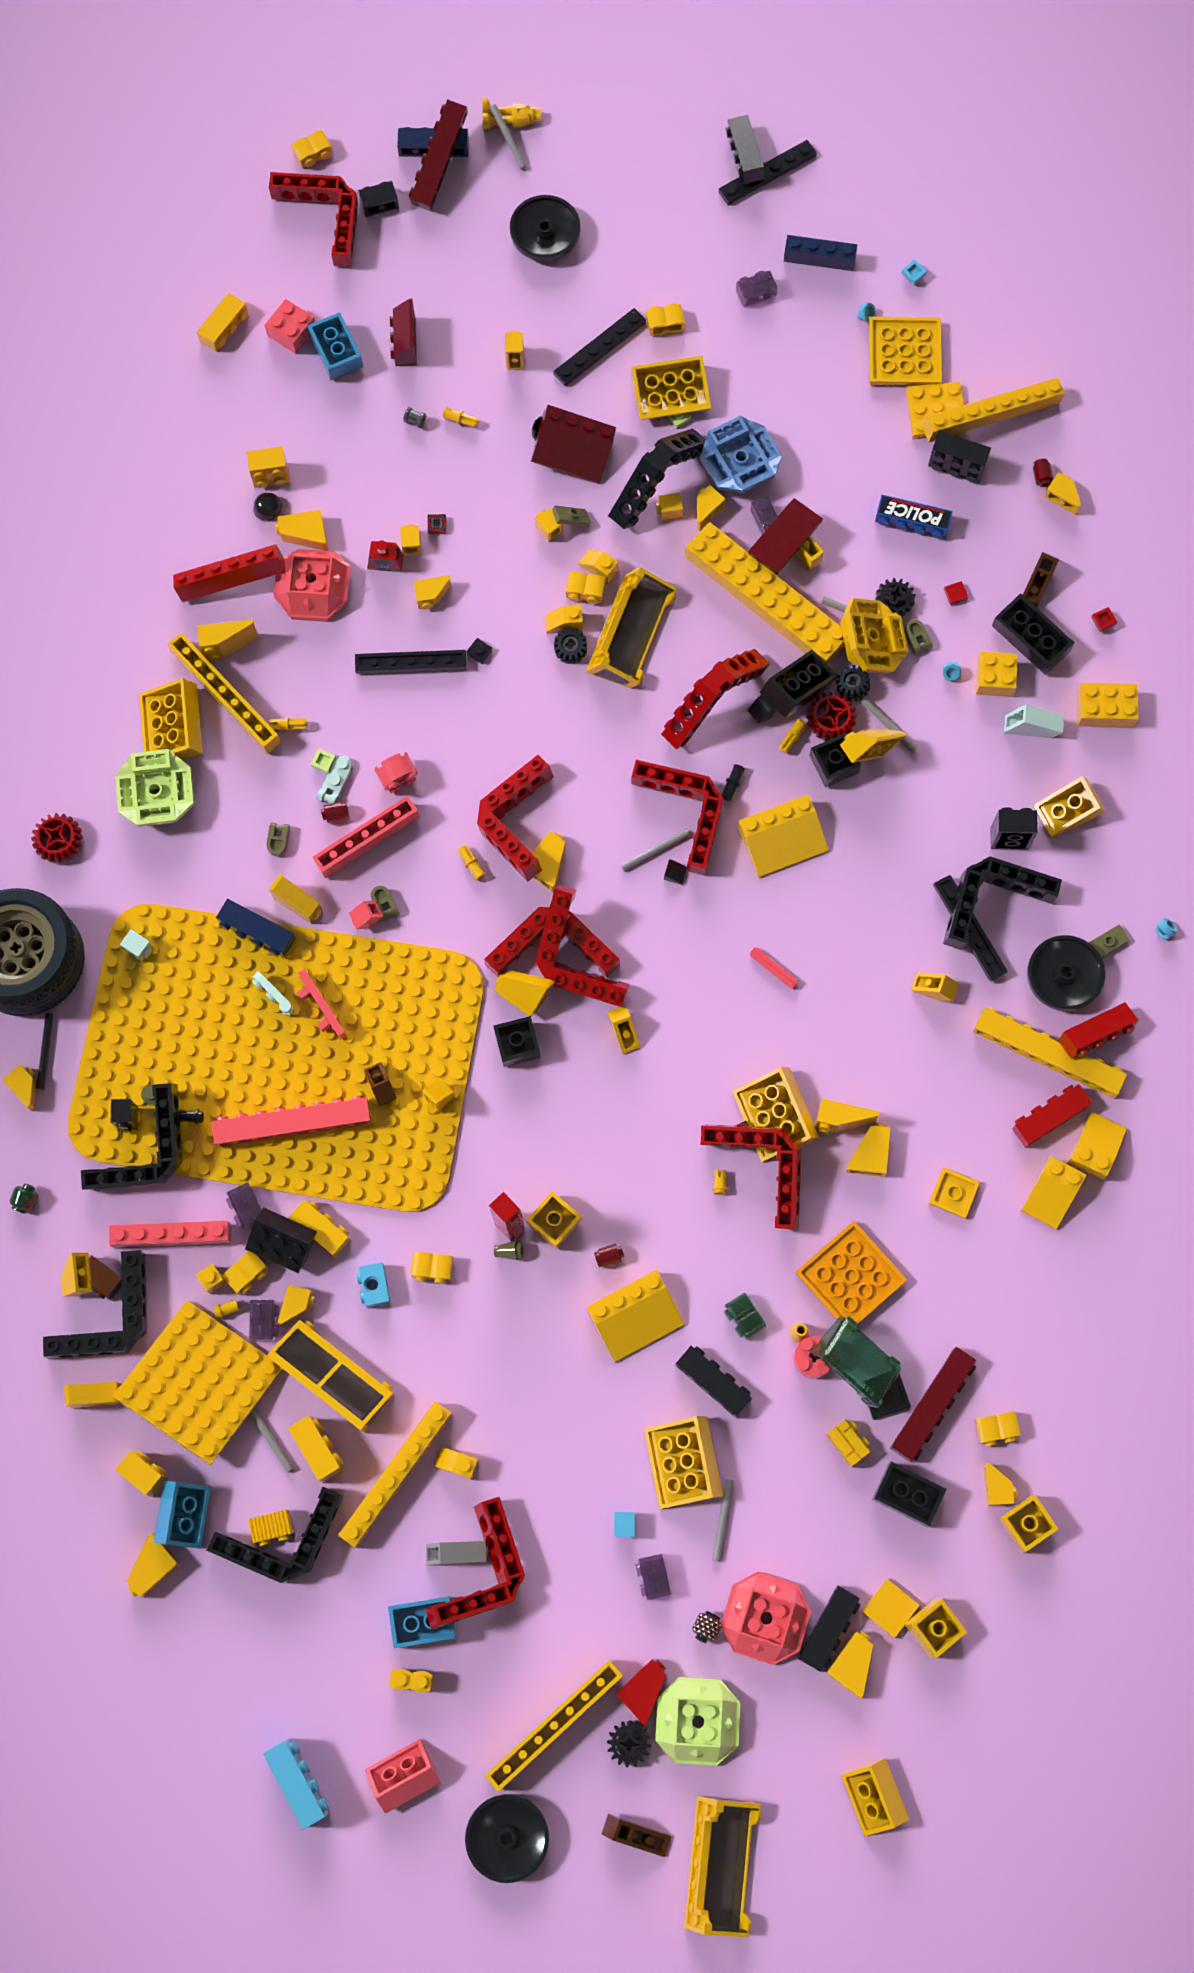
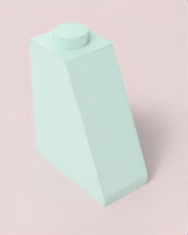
M1024 705L1005 715L1004 733L1053 738L1063 733L1064 715Z

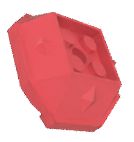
M297 549L284 557L285 572L276 575L273 596L291 619L328 622L334 617L333 615L347 604L351 567L335 551ZM310 579H316L312 583L308 582Z
M756 1572L732 1585L721 1624L733 1652L774 1665L800 1652L811 1609L797 1584ZM763 1612L771 1614L772 1620L769 1624L761 1622L760 1617Z

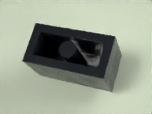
M392 181L381 182L378 185L366 186L358 190L365 217L399 208L398 197Z
M111 1099L110 1123L120 1130L121 1133H131L132 1130H138V1106L131 1099Z

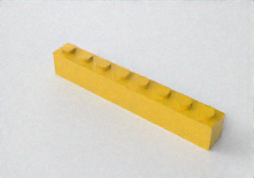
M1054 378L926 416L922 429L928 442L936 440L939 431L956 435L1060 403L1065 392L1059 378Z
M182 632L167 644L171 653L266 754L281 743L278 734Z
M984 1007L973 1030V1033L1113 1099L1118 1095L1127 1076L1121 1068L1108 1066L1102 1059H1093L1087 1056L1088 1054L1071 1059L1062 1045L1053 1040L1050 1035L1046 1033L1040 1034L1029 1025H1021L1010 1016L1004 1017L993 1008L987 1009Z
M434 1401L338 1536L355 1548L359 1546L453 1415L451 1412Z
M608 1660L485 1775L498 1792L623 1677L615 1665Z

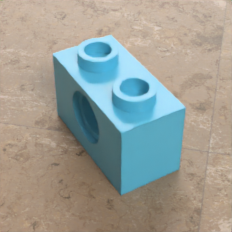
M380 1262L360 1266V1272L356 1273L358 1284H362L363 1292H360L361 1303H365L367 1308L391 1304L384 1264ZM371 1281L378 1282V1287L375 1290L368 1289V1284Z

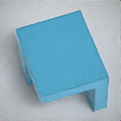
M614 1512L615 1537L635 1538V1512Z

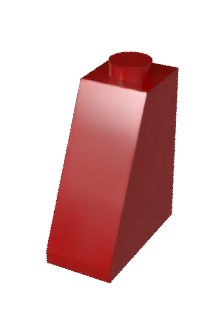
M651 1659L616 1693L643 1725L648 1722L666 1674L663 1672L666 1668L659 1660L654 1662Z

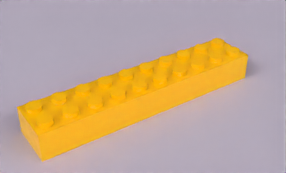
M711 522L685 547V557L805 654L813 650L828 665L845 647L842 629L837 623L776 574L751 557L746 550Z

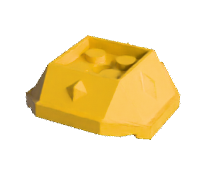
M853 598L848 601L845 613L840 621L848 661L861 667L863 672L891 673L895 671L901 660L909 652L902 617L896 612L893 613L888 606L878 600Z

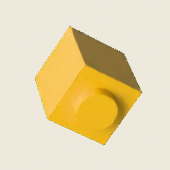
M680 493L659 496V501L656 503V512L660 514L661 520L683 517Z
M550 508L545 511L542 510L536 515L535 526L548 542L563 532V524H557L553 511Z
M408 524L400 527L403 554L421 553L419 526Z
M210 1264L196 1274L209 1294L227 1283L213 1264Z

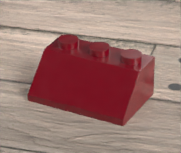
M408 299L393 308V316H390V327H393V332H390V341L394 343V348H391L390 352L391 359L395 360V366L417 365L416 317L413 299Z

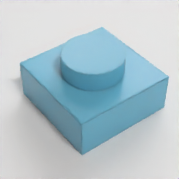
M914 259L902 270L901 274L915 285L927 274V270Z

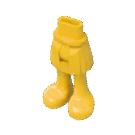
M482 98L483 130L498 125L490 109L492 105L488 98ZM513 103L512 106L497 107L501 116H506L502 117L505 124H513V128L533 124V121H541V108H533V105H531V109L529 105Z

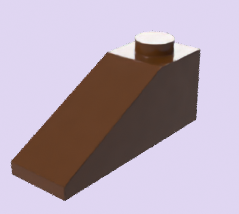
M1045 552L1041 553L1023 593V596L1036 608L1060 560Z
M608 1814L602 1831L603 1836L613 1841L665 1857L671 1840L670 1835Z

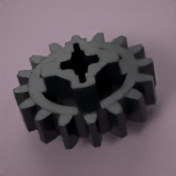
M893 578L892 582H889L887 579L885 580V585L880 584L879 589H877L875 600L881 601L893 613L896 612L898 615L901 613L904 617L906 611L910 613L911 606L915 604L916 594H913L914 588H908L909 582L903 584V579H900L899 582H896L895 578Z
M632 1720L629 1721V1725L621 1721L622 1727L619 1728L615 1725L616 1732H609L612 1740H607V1743L611 1744L612 1747L607 1750L614 1753L611 1757L612 1760L619 1759L618 1765L625 1762L626 1767H629L630 1762H633V1765L636 1767L637 1760L643 1763L644 1759L642 1756H649L646 1748L652 1747L651 1744L647 1743V1740L651 1737L644 1735L647 1731L646 1728L639 1729V1722L636 1726H633ZM627 1729L626 1735L622 1739L616 1738L621 1731ZM634 1730L641 1735L643 1741L637 1740L634 1737ZM628 1738H632V1742L639 1745L631 1746V1749L628 1750L626 1745L619 1742L623 1743ZM616 1747L623 1749L625 1752L624 1757L617 1752ZM636 1749H642L639 1755L632 1758V1753Z

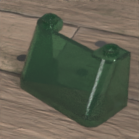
M839 1316L811 1350L810 1354L817 1360L820 1358L827 1367L836 1372L857 1392L858 1396H861V1400L867 1406L878 1408L883 1403L901 1371L899 1365L901 1363L895 1357H889L857 1328V1322L849 1316L847 1318Z

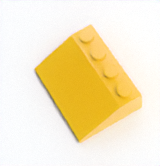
M703 355L631 366V378L640 420L711 410Z
M182 678L139 694L144 752L169 749L180 759H188L203 754L197 684Z
M809 794L738 821V831L759 878L829 851Z
M779 1067L732 1091L742 1117L750 1127L783 1128L800 1147L819 1139L817 1130L790 1067ZM755 1147L761 1162L777 1157V1149Z
M657 1269L586 1307L614 1362L685 1325Z
M695 1416L644 1429L659 1509L723 1496L707 1416Z

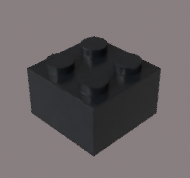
M845 733L810 749L809 756L825 788L860 772V762L852 763L840 746L845 741Z
M531 1016L493 1025L503 1067L541 1058Z

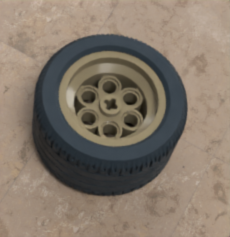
M25 888L0 890V953H4L3 958L0 959V1012L13 1016H32L44 1013L62 1003L77 986L84 968L85 951L83 940L72 920L60 905L50 897L38 891ZM29 931L28 936L22 937L23 932ZM37 944H42L39 950H34ZM35 961V966L29 969V963ZM17 966L15 972L9 973L11 967Z

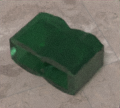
M745 1292L725 1304L726 1310L723 1312L729 1321L733 1320L737 1327L734 1329L740 1338L744 1337L745 1340H748L766 1328L767 1325Z

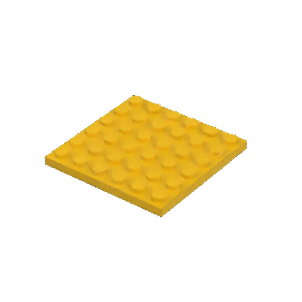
M187 1300L113 1395V1398L211 1466L283 1368L267 1357L266 1354Z

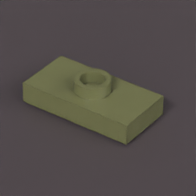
M556 505L552 509L557 524L589 527L591 524L586 509Z
M1119 924L1089 943L1099 952L1102 958L1129 942L1130 939Z

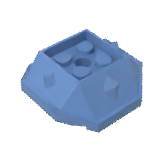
M738 416L709 430L700 457L717 490L744 493L775 478L782 459V455L766 427L757 422L747 420L743 416ZM738 458H743V459H745V460H744V461H739V460H737V459H738Z

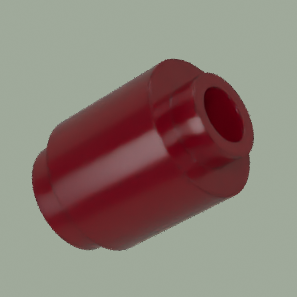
M1038 459L1033 463L1036 485L1048 487L1054 479L1051 464L1048 462V459Z
M340 801L326 804L324 809H321L323 821L327 820V823L345 820L346 817H350L346 802L342 803Z
M616 1243L594 1252L598 1267L604 1266L606 1268L622 1262L621 1258L624 1257L622 1247H617Z

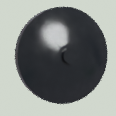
M537 195L523 201L513 212L510 220V236L514 246L524 256L537 261H553L564 257L576 246L580 237V219L574 207L566 200L553 195Z
M1059 935L1045 940L1034 950L1027 966V979L1033 994L1044 1005L1059 1011H1075L1088 1006L1099 995L1105 982V966L1099 952L1090 943L1079 937Z
M501 1794L484 1801L471 1815L465 1832L466 1851L473 1866L486 1878L500 1883H514L532 1875L542 1864L549 1845L548 1825L542 1812L530 1800L514 1794Z

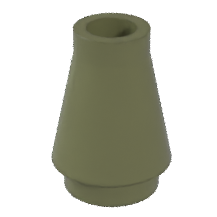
M516 1240L501 1245H494L495 1257L514 1260L523 1258L524 1249L522 1242Z

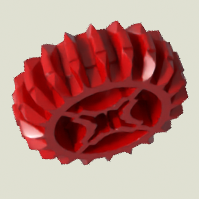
M824 692L822 698L817 696L816 701H811V707L807 709L806 719L809 720L807 725L812 726L810 731H817L816 737L823 735L822 740L824 741L826 737L832 739L845 733L848 735L847 732H852V727L856 725L854 720H856L857 715L854 714L856 708L851 707L852 701L846 702L847 696L840 698V693L837 696H833V692H830V695L827 696ZM825 706V712L817 717L816 713L818 710ZM846 717V722L838 727V721Z
M55 813L54 818H52L48 814L47 820L41 818V825L36 823L35 826L38 830H32V833L35 835L31 837V840L35 842L32 846L36 849L37 855H41L43 860L48 859L52 863L55 859L56 863H60V860L63 859L64 862H67L66 857L70 856V858H73V852L79 853L77 847L82 846L80 842L83 839L82 834H80L82 829L78 827V822L73 821L74 819L71 816L67 818L66 814L59 816L58 813ZM70 829L71 839L68 842L66 836L68 834L67 831ZM45 834L49 837L46 847H44L43 843ZM53 836H54L55 838H56L57 836H58V838H59V836H60V838H61L62 840H60V839H58V840L55 839V840H54Z

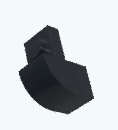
M761 694L747 711L760 724L769 720L777 709Z

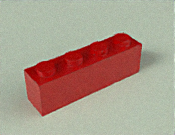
M1126 1002L1064 1031L1058 1041L1071 1059L1077 1056L1083 1057L1090 1050H1097L1108 1041L1112 1043L1123 1034L1129 1035L1135 1030V1025L1139 1020Z
M1080 1084L1075 1087L1073 1085L1068 1086L1063 1090L1064 1094L1057 1097V1095H1054L1046 1101L1048 1104L1044 1107L1039 1105L1030 1111L1032 1114L1027 1118L1023 1115L1014 1121L1016 1125H1014L1012 1130L1025 1148L1090 1107L1092 1101Z

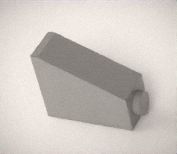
M486 1541L426 1544V1565L486 1562L488 1557Z

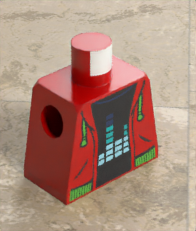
M383 540L371 541L367 569L402 572L404 554L397 543L385 542Z

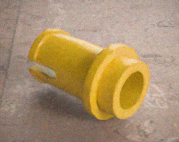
M719 1169L714 1170L715 1180L712 1190L716 1195H725L726 1191H728L726 1187L727 1171L721 1169V1172H719Z
M236 1299L221 1305L216 1304L213 1307L216 1318L221 1319L225 1315L240 1311Z

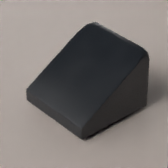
M669 859L664 880L682 885L687 866Z

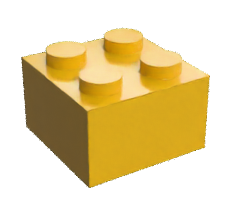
M283 446L247 451L248 467L254 488H265L275 484L284 485L290 482L288 462Z
M980 651L977 658L976 694L1013 697L1017 683V654Z
M551 1191L529 1216L526 1223L557 1250L582 1221V1216Z
M130 1450L116 1467L115 1471L143 1494L154 1497L163 1486V1481L168 1480V1477L165 1475L167 1471L158 1464H151L149 1462L151 1458L144 1452Z
M1035 1494L1029 1496L998 1518L1021 1553L1027 1552L1058 1530V1527Z
M941 1598L932 1600L905 1623V1626L929 1658H938L967 1633Z

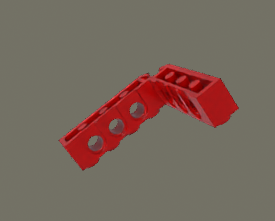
M270 172L269 191L271 199L338 203L336 229H334L335 242L332 245L331 256L334 266L351 267L358 213L356 192L345 183L341 176Z
M756 649L746 650L742 654H736L732 658L728 657L722 662L718 661L709 673L695 682L693 691L684 697L683 701L685 702L674 711V717L666 722L664 725L665 729L661 735L676 750L686 746L692 735L726 691L761 677L770 663Z
M536 755L480 800L477 825L482 836L527 882L542 871L539 861L500 820L512 808L519 806V803L527 796L534 794V791L542 784H546L554 778L550 766L539 755Z
M636 760L631 776L632 785L703 801L696 835L693 839L692 851L687 863V871L705 875L723 805L722 795L717 791L709 776Z
M558 884L554 889L535 959L538 968L544 978L555 982L554 987L622 1007L625 1003L630 984L605 979L602 975L600 977L586 973L585 970L579 971L569 968L566 964L557 962L560 953L558 951L560 942L565 935L563 933L565 924L570 917L568 913L577 892L576 889Z
M538 907L484 959L485 965L497 977L507 971L506 968L515 959L518 960L520 955L529 946L532 947L534 941L542 935L549 907ZM569 910L568 915L570 917L565 924L563 933L571 941V944L579 948L585 954V958L587 960L590 959L607 978L620 966V959Z
M701 1125L700 1145L777 1149L779 1172L776 1177V1181H778L776 1201L778 1202L775 1228H798L802 1149L783 1128Z
M500 1496L474 1506L498 1584L489 1589L479 1590L468 1596H460L447 1603L442 1602L425 1609L431 1630L505 1606L514 1601L525 1573Z

